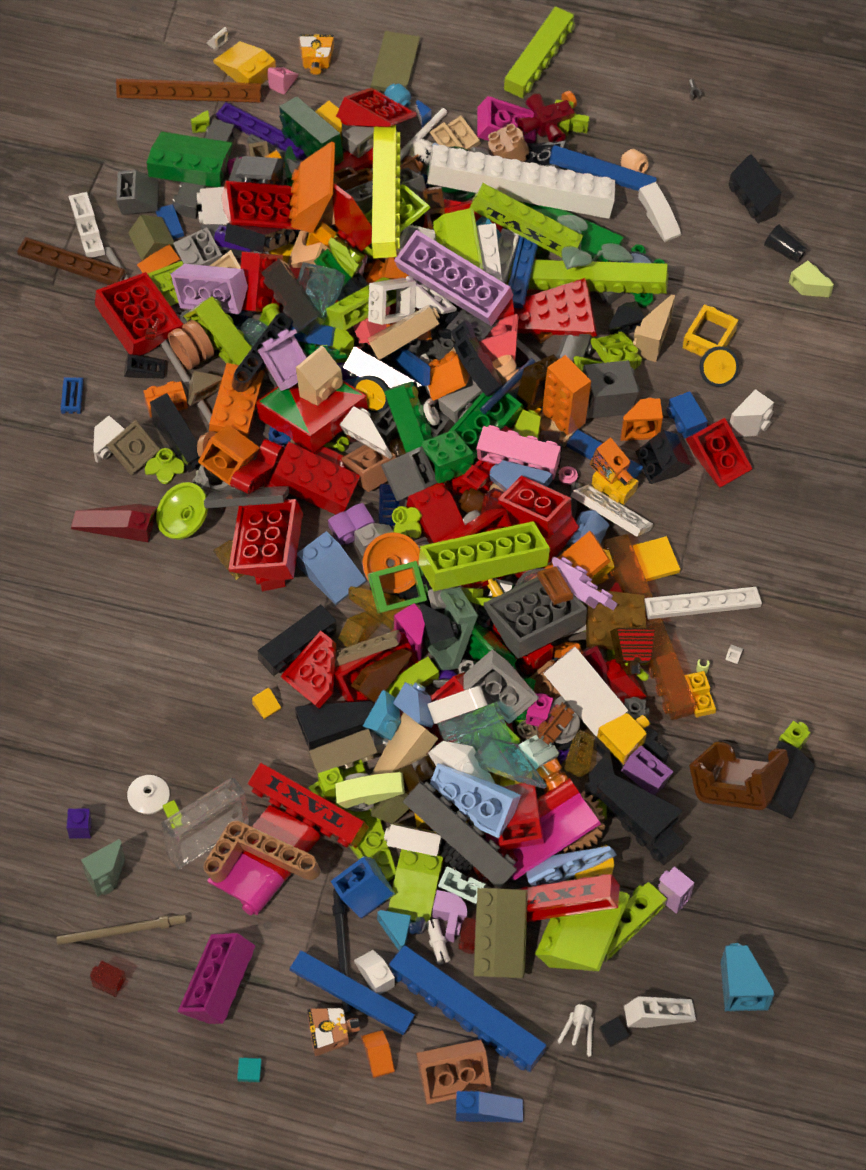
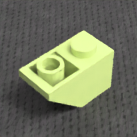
M809 261L793 270L789 281L801 295L830 297L834 286L832 281L825 277Z

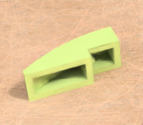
M401 772L364 776L335 784L337 804L344 808L361 803L371 805L405 793L403 774Z

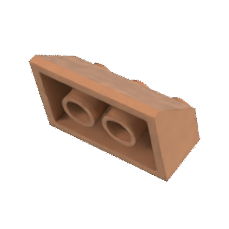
M481 1040L416 1053L426 1104L455 1099L457 1091H492L486 1050Z

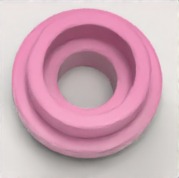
M566 466L558 472L559 480L564 485H571L577 480L578 473L573 467Z

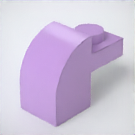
M437 890L432 918L448 921L446 941L454 942L455 935L459 936L461 923L466 924L467 908L464 901L458 895Z

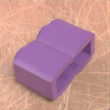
M363 503L357 504L347 511L338 513L328 519V527L340 545L352 543L354 541V531L374 523L373 518Z

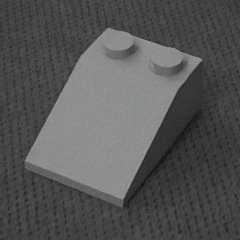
M493 649L464 674V689L468 690L480 685L487 703L486 706L509 724L538 700V696L510 663Z

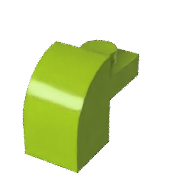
M556 99L555 103L561 102L563 100ZM569 102L573 109L574 102ZM575 114L574 118L558 122L557 126L566 136H568L569 131L587 133L589 116Z

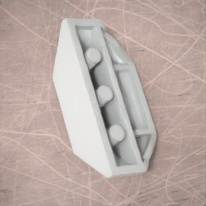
M442 741L428 752L436 766L439 763L495 783L473 746ZM467 816L470 823L474 824V822Z

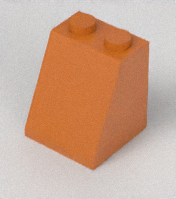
M228 424L210 438L198 463L230 486L231 478L235 471L250 463L260 447Z

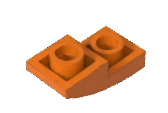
M168 245L138 263L137 266L142 273L146 272L148 274L177 263L181 259L171 245Z

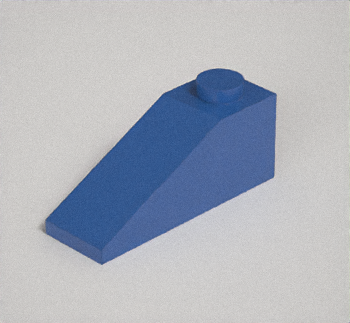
M457 1091L456 1121L523 1122V1099L477 1091Z

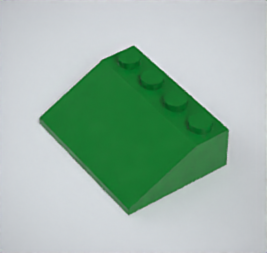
M161 131L148 156V177L221 187L233 142Z

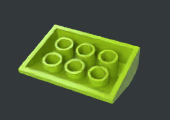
M404 184L400 186V233L430 209L426 202ZM371 209L368 213L365 214V217L372 226ZM372 243L361 252L372 256Z
M619 892L618 908L550 918L535 955L549 968L599 971L630 895Z

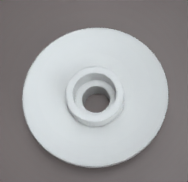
M145 775L137 778L131 783L127 793L130 806L142 814L159 812L163 809L162 805L168 803L170 796L166 782L154 775ZM145 790H152L149 794L144 793Z

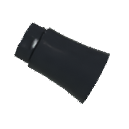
M780 224L771 231L764 243V246L777 251L796 263L802 259L807 251V248Z

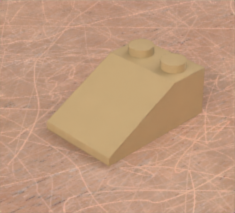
M670 295L642 320L641 326L636 327L633 344L638 348V354L641 358L654 362L657 361L672 317L675 295Z

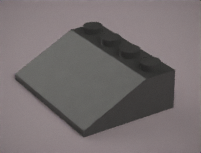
M538 577L484 603L487 613L506 646L518 659L584 626L586 623L587 608L574 594L572 600L554 605Z

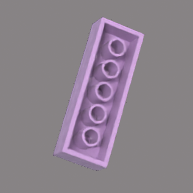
M418 230L413 233L394 260L399 270L490 326L493 325L513 297L512 290L508 285Z

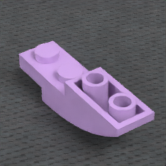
M553 556L551 559L553 566L558 568L571 592L577 598L595 609L599 602L614 611L617 603L611 599L613 595L603 589L601 593L597 591L598 587L591 583L592 579L586 575V570L578 565L576 568H573V563L564 557L560 560Z

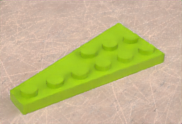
M361 759L353 762L355 766L344 770L342 767L339 768L343 781L351 774H366ZM318 782L308 787L311 792L324 798ZM336 799L330 800L329 802L359 818L369 826L356 849L349 845L357 858L361 859L363 856L374 858L387 881L395 878L396 869L387 846V841L384 840L385 833L381 820L371 816V809L361 812L350 811L337 804Z

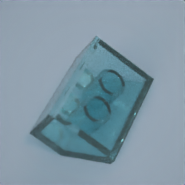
M497 702L438 723L443 741L473 746L481 760L514 748Z

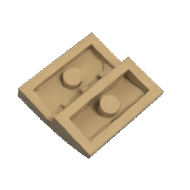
M459 116L448 125L444 122L429 132L437 144L447 147L456 146L470 150L471 147H477L481 144L462 116Z

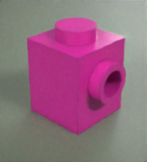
M543 693L536 694L538 700L528 707L526 724L538 727L542 721L545 720L547 722L553 698Z

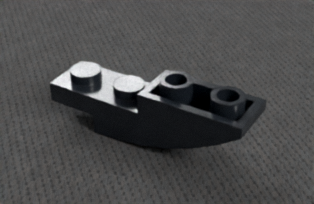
M464 320L451 331L456 342L453 347L471 378L487 397H490L503 385L489 355L483 353L470 323Z

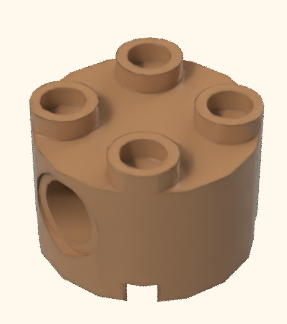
M509 124L505 128L490 133L488 136V145L493 156H500L511 160L517 159L524 162L526 160L525 156L529 155V147L524 140L523 132L516 128L514 124Z

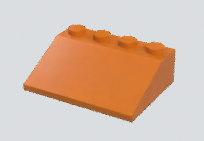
M330 142L302 161L298 169L293 171L292 180L294 182L291 188L293 196L290 202L292 209L289 216L292 219L291 227L313 233L333 195L334 142Z

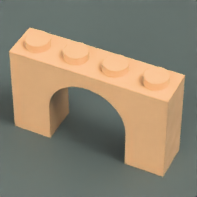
M332 197L318 224L324 222L329 227L335 224ZM300 230L286 266L289 268H307V274L321 271L314 263V260L329 248L323 243L306 246L309 232Z

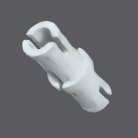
M432 919L435 928L432 927L429 920L426 922V927L431 940L429 943L434 949L437 964H443L441 957L443 955L445 963L450 961V957L445 945L447 941L445 936L442 935L439 920Z

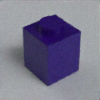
M68 809L67 832L69 838H91L92 818L90 810Z

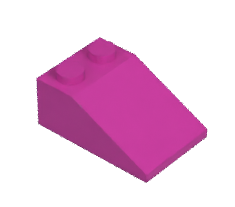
M487 96L477 107V137L489 141L488 136L490 133L505 128L509 124H514L518 128V118L533 117L534 113L529 109ZM536 130L524 135L526 143H534L536 141Z

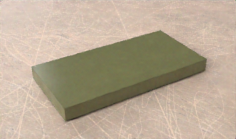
M385 31L371 82L373 89L385 91L391 84H402L408 89L420 36Z

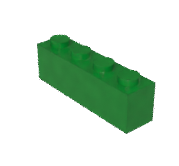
M413 381L393 386L384 391L406 453L421 447L423 441L431 439V427L426 421L423 406L418 398V390L414 386Z

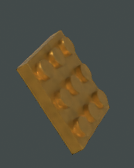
M606 591L613 595L611 599L617 603L614 611L599 602L595 609L584 603L587 608V647L597 646L598 649L614 650L610 634L611 630L615 628H646L644 595Z

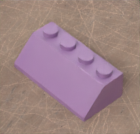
M184 264L171 273L180 308L193 309L200 302L212 296L220 302L221 308L225 313H241L248 287L243 269Z

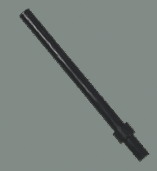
M334 889L332 914L335 916L339 972L348 977L344 928L345 905L342 904V899L336 889ZM342 1001L344 1014H350L351 1005Z

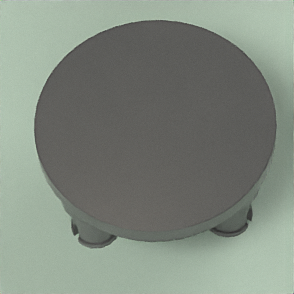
M434 327L431 329L430 340L415 338L403 347L419 359L422 354H426L429 359L440 360L451 351L454 344L452 340L444 339L435 333Z

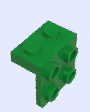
M456 431L444 433L421 443L424 452L435 464V480L439 484L465 474L473 465V452Z

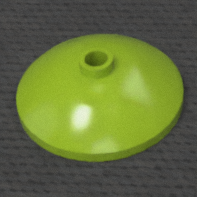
M190 482L177 484L168 490L157 508L156 522L159 530L168 538L176 540L184 539L194 534L203 524L208 512V508H204V500L207 497L205 491L198 485Z

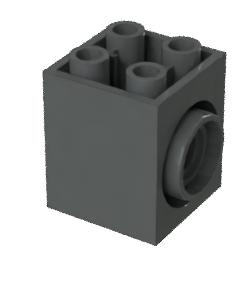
M629 360L584 365L582 372L591 380L588 401L589 416L586 419L626 415L635 406V400L640 393V388L635 382L634 369L631 368Z

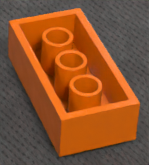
M564 355L547 367L543 413L547 418H551L555 422L556 427L568 436L586 422L591 380Z
M226 363L209 423V432L214 431L218 433L229 424L243 436L249 438L257 408L256 401L259 400L263 386L264 371L261 370L246 391L238 392L233 389L232 380L234 372L239 365Z

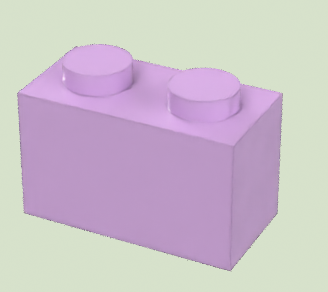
M673 867L670 872L666 870L659 879L661 882L657 889L667 898L666 906L677 914L690 900L694 882L676 867Z

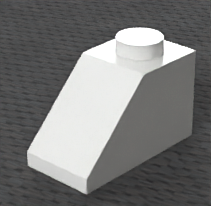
M374 950L354 960L370 989L375 993L381 995L395 987V977L385 961Z

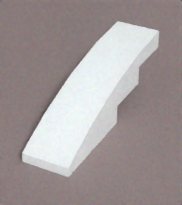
M87 192L69 196L86 257L93 258L105 255Z

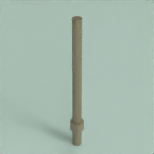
M185 914L168 917V915L160 916L159 919L57 936L56 940L57 945L160 927L161 929H167L171 925L186 923Z

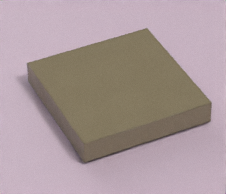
M136 420L106 444L130 475H133L160 450Z

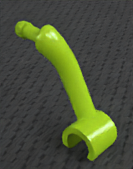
M340 437L337 443L327 442L323 446L326 448H337L340 452H343L345 448L341 444L348 446L349 441L346 437Z

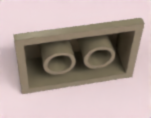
M365 729L307 752L318 775L320 772L335 767H342L343 770L355 766L353 762L359 759L362 762L374 758L373 754L377 753L369 729Z

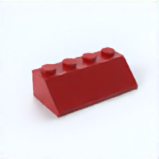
M400 632V643L395 647L335 667L334 685L347 703L369 701L351 686L362 669L401 648L410 651L412 655L408 664L397 674L398 676L418 663L405 633Z

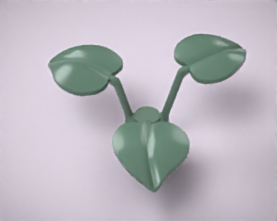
M562 215L557 218L558 223L579 234H582L581 231H586L588 228L587 223L582 218L574 215ZM581 242L578 248L568 246L562 249V260L567 270L577 266L589 265L595 262L600 255L611 261H633V257L624 247L613 243L602 245V250L593 259L590 254L581 250Z

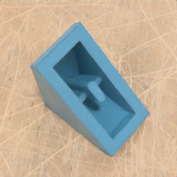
M383 910L378 911L377 921L398 951H400L407 943L408 925L411 923V916Z

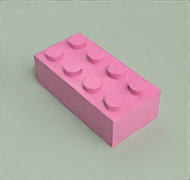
M483 426L477 445L478 460L493 464H499L504 460L547 471L552 474L554 480L560 461V446H557L558 444L552 441H546V443L538 441V438L533 436H527V438L519 436V433L514 431H500L495 426Z

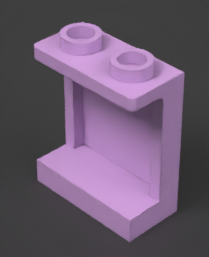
M288 329L283 330L277 334L279 338L275 340L273 338L268 339L262 343L264 347L258 350L280 391L298 383L296 367L306 359L305 354L294 337V334L297 333L295 329L292 331Z

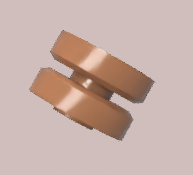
M190 320L183 324L182 330L177 328L168 334L172 350L183 366L189 370L198 366L200 360L206 361L214 355V349L209 337L195 320Z

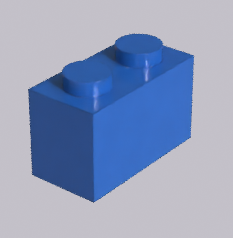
M690 391L669 399L668 416L673 418L677 431L682 433L685 439L707 427L708 420Z

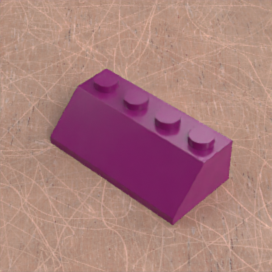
M238 933L211 934L178 1012L208 1024H223L228 1016L231 1003L236 997L239 984L244 978L247 965L252 959L255 945Z

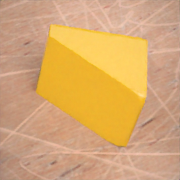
M270 688L265 689L252 698L253 706L263 719L281 709Z

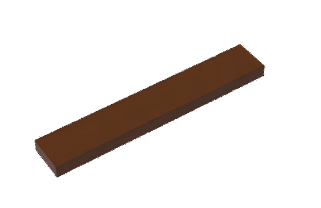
M27 237L24 238L17 250L19 256L108 285L122 281L126 275L125 269Z

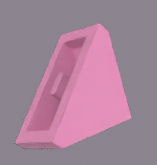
M284 67L269 68V88L285 95L299 74Z

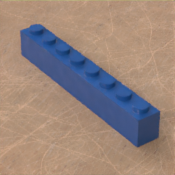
M404 945L390 962L389 969L395 977V981H401L406 984L413 994L423 996L430 1006L440 1008L447 1018L451 1020L454 1018L465 1031H472L478 1035V1039L482 1043L495 1047L499 1055L504 1058L509 1057L519 1069H526L528 1072H531L544 1055L546 1044Z

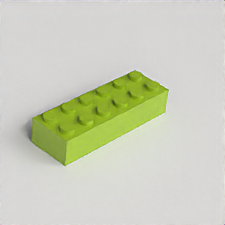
M533 521L420 546L419 566L433 591L545 567L548 564L550 547Z

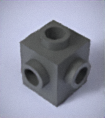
M636 697L625 698L624 705L628 709L626 713L634 720L641 715L648 719L649 708H645L646 700Z

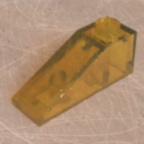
M353 586L348 589L351 601L390 630H394V615L410 606L377 613L371 590ZM383 593L387 606L406 601L399 599L395 595Z

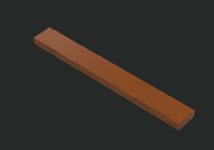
M116 79L117 98L261 103V83Z

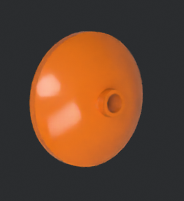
M385 533L376 537L369 543L363 555L362 565L367 580V574L391 568L387 564L389 559L394 561V566L392 567L417 561L419 565L420 548L410 537L401 533ZM411 568L379 576L382 590L385 593H400L408 590L415 584Z

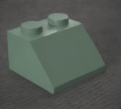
M120 839L81 859L85 876L97 897L110 893L117 886L125 861Z

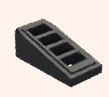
M128 354L125 360L124 377L164 379L166 360ZM155 366H159L158 372L155 371Z

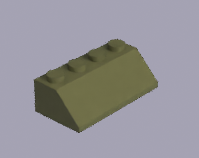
M477 888L474 976L524 978L528 890Z

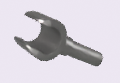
M690 79L691 92L689 98L693 100V94H696L698 99H700L701 90L696 88L693 79Z

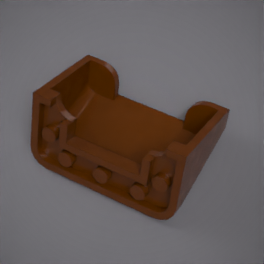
M714 742L689 765L695 794L704 803L763 810L770 804L788 765L787 750L773 749L768 755L769 762L738 759L735 756L734 749L729 744Z

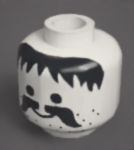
M422 138L414 141L409 156L414 157L419 154L416 160L428 165L431 159L433 143Z

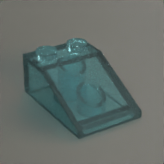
M303 262L287 314L291 319L322 326L327 317L326 308L335 304L341 293L345 275L336 269Z
M488 736L474 755L479 762V766L487 772L490 771L514 781L544 789L547 786L518 744Z

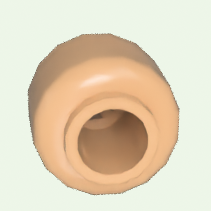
M630 149L622 155L621 166L645 173L648 168V158L636 149Z

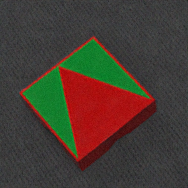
M342 380L343 384L340 388L336 389L326 400L317 406L300 397L298 383L282 391H280L279 387H276L256 401L260 420L275 430L288 435L295 443L314 453L343 430L340 424L353 406L359 410L363 408L368 411L367 395Z

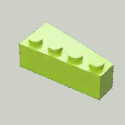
M212 296L200 302L183 316L187 321L190 319L195 320L203 328L213 348L220 351L219 356L225 363L240 365L253 347L247 343L243 332L234 326L232 318L222 310L220 302Z

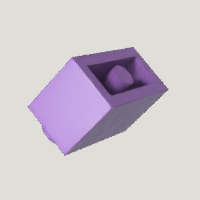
M642 746L629 756L621 770L645 791L656 795L666 785L673 773L670 768Z

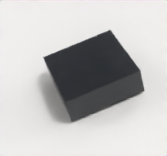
M619 1017L599 1027L610 1048L629 1038V1034Z

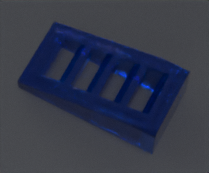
M380 484L379 524L395 526L396 523H394L392 518H383V515H392L394 510H383V508L396 509L399 507V501L396 500L389 484ZM383 500H395V502H383Z

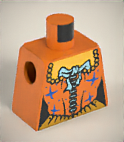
M610 437L596 448L590 461L591 467L610 484L619 479L624 486H627L634 478L627 471L630 460Z

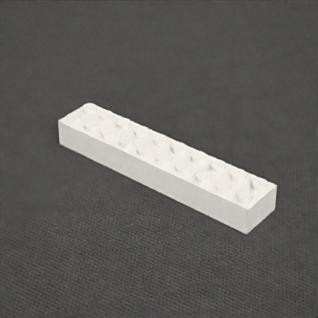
M433 145L429 164L428 184L477 193L482 183H485L517 201L610 218L615 196V180L593 176L589 173L583 174L572 170L557 169L553 166L547 167L536 163L521 162L517 159L511 160L500 156L485 155L481 152L449 148L445 145Z

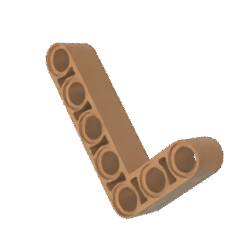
M232 821L226 826L204 863L205 872L216 883L226 879L243 850L307 880L316 879L321 872L317 861L311 854L240 821ZM241 831L239 835L234 836L237 832ZM259 839L256 844H252L253 841ZM276 848L274 852L269 853L271 849ZM230 849L228 853L223 854L225 850ZM295 856L293 860L287 861L289 857ZM312 864V867L310 869L305 870V868L308 865ZM219 867L217 871L212 872L214 868Z

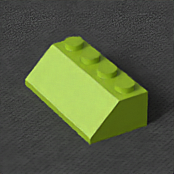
M469 208L446 213L433 222L436 242L484 271L474 210Z

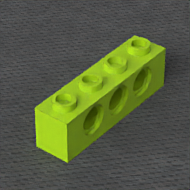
M382 277L381 279H379V280H377V281H375V282L386 281V280H392V279H388V278ZM369 285L326 308L330 326L345 331L368 318ZM397 289L386 291V307L396 302Z
M649 881L644 886H638L634 890L633 896L628 900L621 918H628L631 922L623 923L621 920L619 921L615 931L616 936L612 938L603 960L605 963L665 907L667 898ZM642 904L646 908L638 909L635 905Z

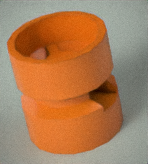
M557 757L533 771L538 781H543L542 788L545 793L568 779L566 773H561L562 766Z

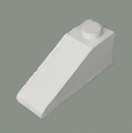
M411 276L406 277V279L416 281V308L422 309L429 305L431 309L435 307L437 313L440 314L456 311L457 308L445 297Z
M353 406L340 424L344 432L391 459L392 454L370 418L371 414L363 408L359 410Z
M638 996L624 1006L628 1027L649 1028L696 1021L693 1003L690 999Z

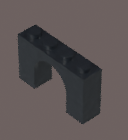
M228 222L224 241L265 253L296 242L300 230L230 225Z

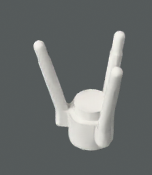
M576 1005L574 1012L570 1013L569 1020L558 1039V1043H562L573 1023L576 1028L572 1045H576L580 1029L587 1025L588 1057L591 1056L592 1025L594 1018L591 1017L592 1009L590 1007Z

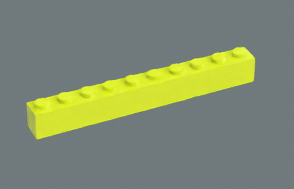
M396 125L391 127L374 126L373 258L397 257V249H400L401 139L400 132H396Z

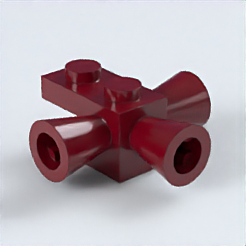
M541 94L531 95L526 100V106L534 113L533 117L517 119V126L523 132V136L536 130L540 137L547 135L549 142L564 141L566 135L557 125L558 122L574 118L575 112L568 100L545 106Z

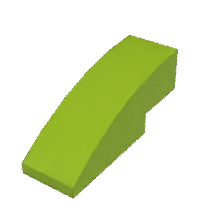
M426 657L397 676L395 682L389 685L386 692L396 698L405 682L412 685L416 682L426 687L433 683L434 680L439 679V671L430 658Z

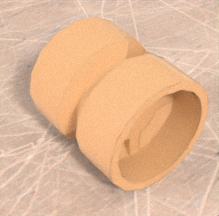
M503 355L492 362L502 385L519 370L516 369V363L511 355ZM521 379L509 391L517 388L520 385Z

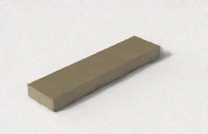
M399 630L337 650L335 667L399 645L401 639Z

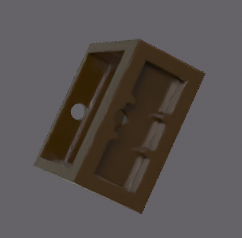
M554 354L524 368L516 400L523 405L525 411H533L543 406L547 367L559 360Z

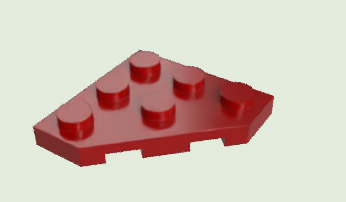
M320 631L280 676L317 708H320L333 694L336 643Z

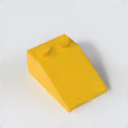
M238 42L213 60L214 64L238 83L263 84L268 80L269 68H276L275 59L267 52L243 42Z

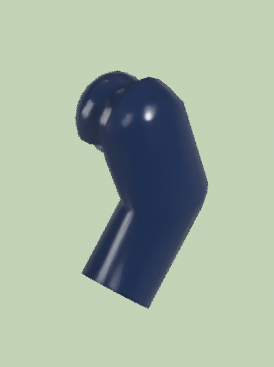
M417 917L415 923H409V933H417L418 935L424 933L426 930L425 919Z

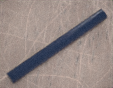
M530 358L480 408V411L486 414L522 378L524 368L536 361Z

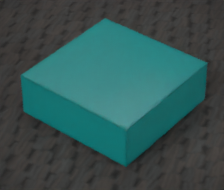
M239 1058L238 1082H260L261 1059Z

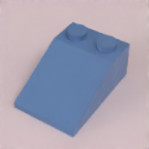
M327 531L297 553V567L335 605L366 583V579L353 561Z

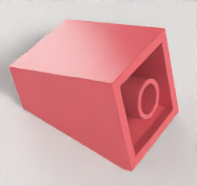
M517 314L500 319L485 339L479 342L483 353L488 354L492 362L503 355H511L516 362Z

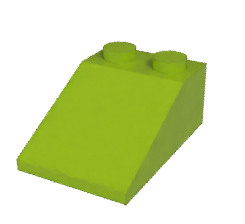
M401 849L392 888L395 895L390 898L388 911L410 915L412 922H415L417 917H423L426 922L429 921L443 869V857Z

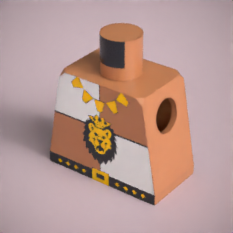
M341 1008L307 1009L315 1056L347 1046L348 1033L360 1031L358 1018L345 1020L344 1012Z

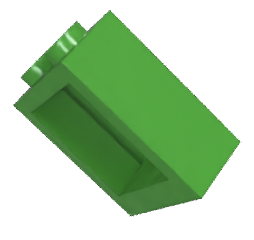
M417 561L367 574L377 613L427 600L426 596H429L427 585L423 584L421 579L423 571L417 564ZM411 568L419 597L387 606L379 576Z

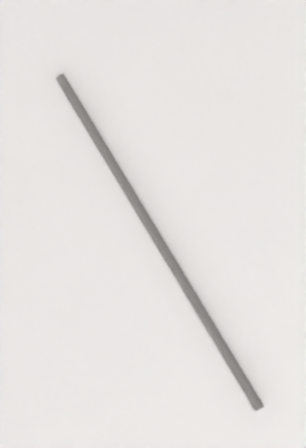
M106 247L104 252L111 264L123 269L112 249ZM127 274L125 275L123 280L129 278ZM166 339L161 343V346L189 390L191 379ZM204 400L197 402V405L208 423H210L212 413Z

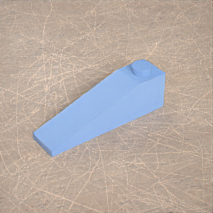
M439 763L430 782L448 801H452L463 815H467L478 829L497 838L501 836L514 816L521 798L520 794Z
M610 846L553 855L526 872L527 879L533 887L570 880L576 873L597 866L616 856V853Z

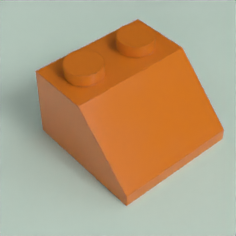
M451 351L440 360L434 359L428 364L431 367L428 388L433 401L467 385L470 375L456 352Z
M660 398L641 399L623 417L621 441L651 440L661 432L663 416Z

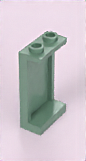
M460 587L443 589L440 594L446 605L443 615L457 623L459 634H456L458 641L442 651L435 649L429 639H426L424 642L441 671L459 668L478 616Z

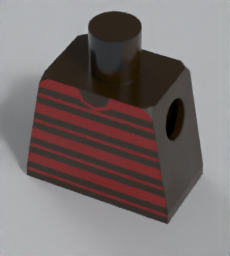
M615 628L611 630L610 634L616 662L628 663V675H640V664L651 661L654 628Z

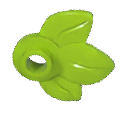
M168 448L160 449L156 457L148 460L145 466V475L156 474L159 482L164 485L172 481L174 473L182 474L184 472L183 462L175 458L174 452Z
M397 507L392 513V520L396 523L394 533L419 538L421 526L418 521L422 516L420 511L415 507Z

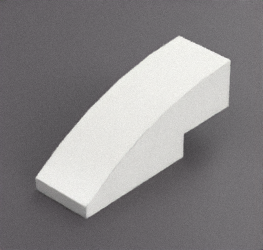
M654 182L640 188L638 198L647 210V217L664 242L681 236L674 214L657 183Z

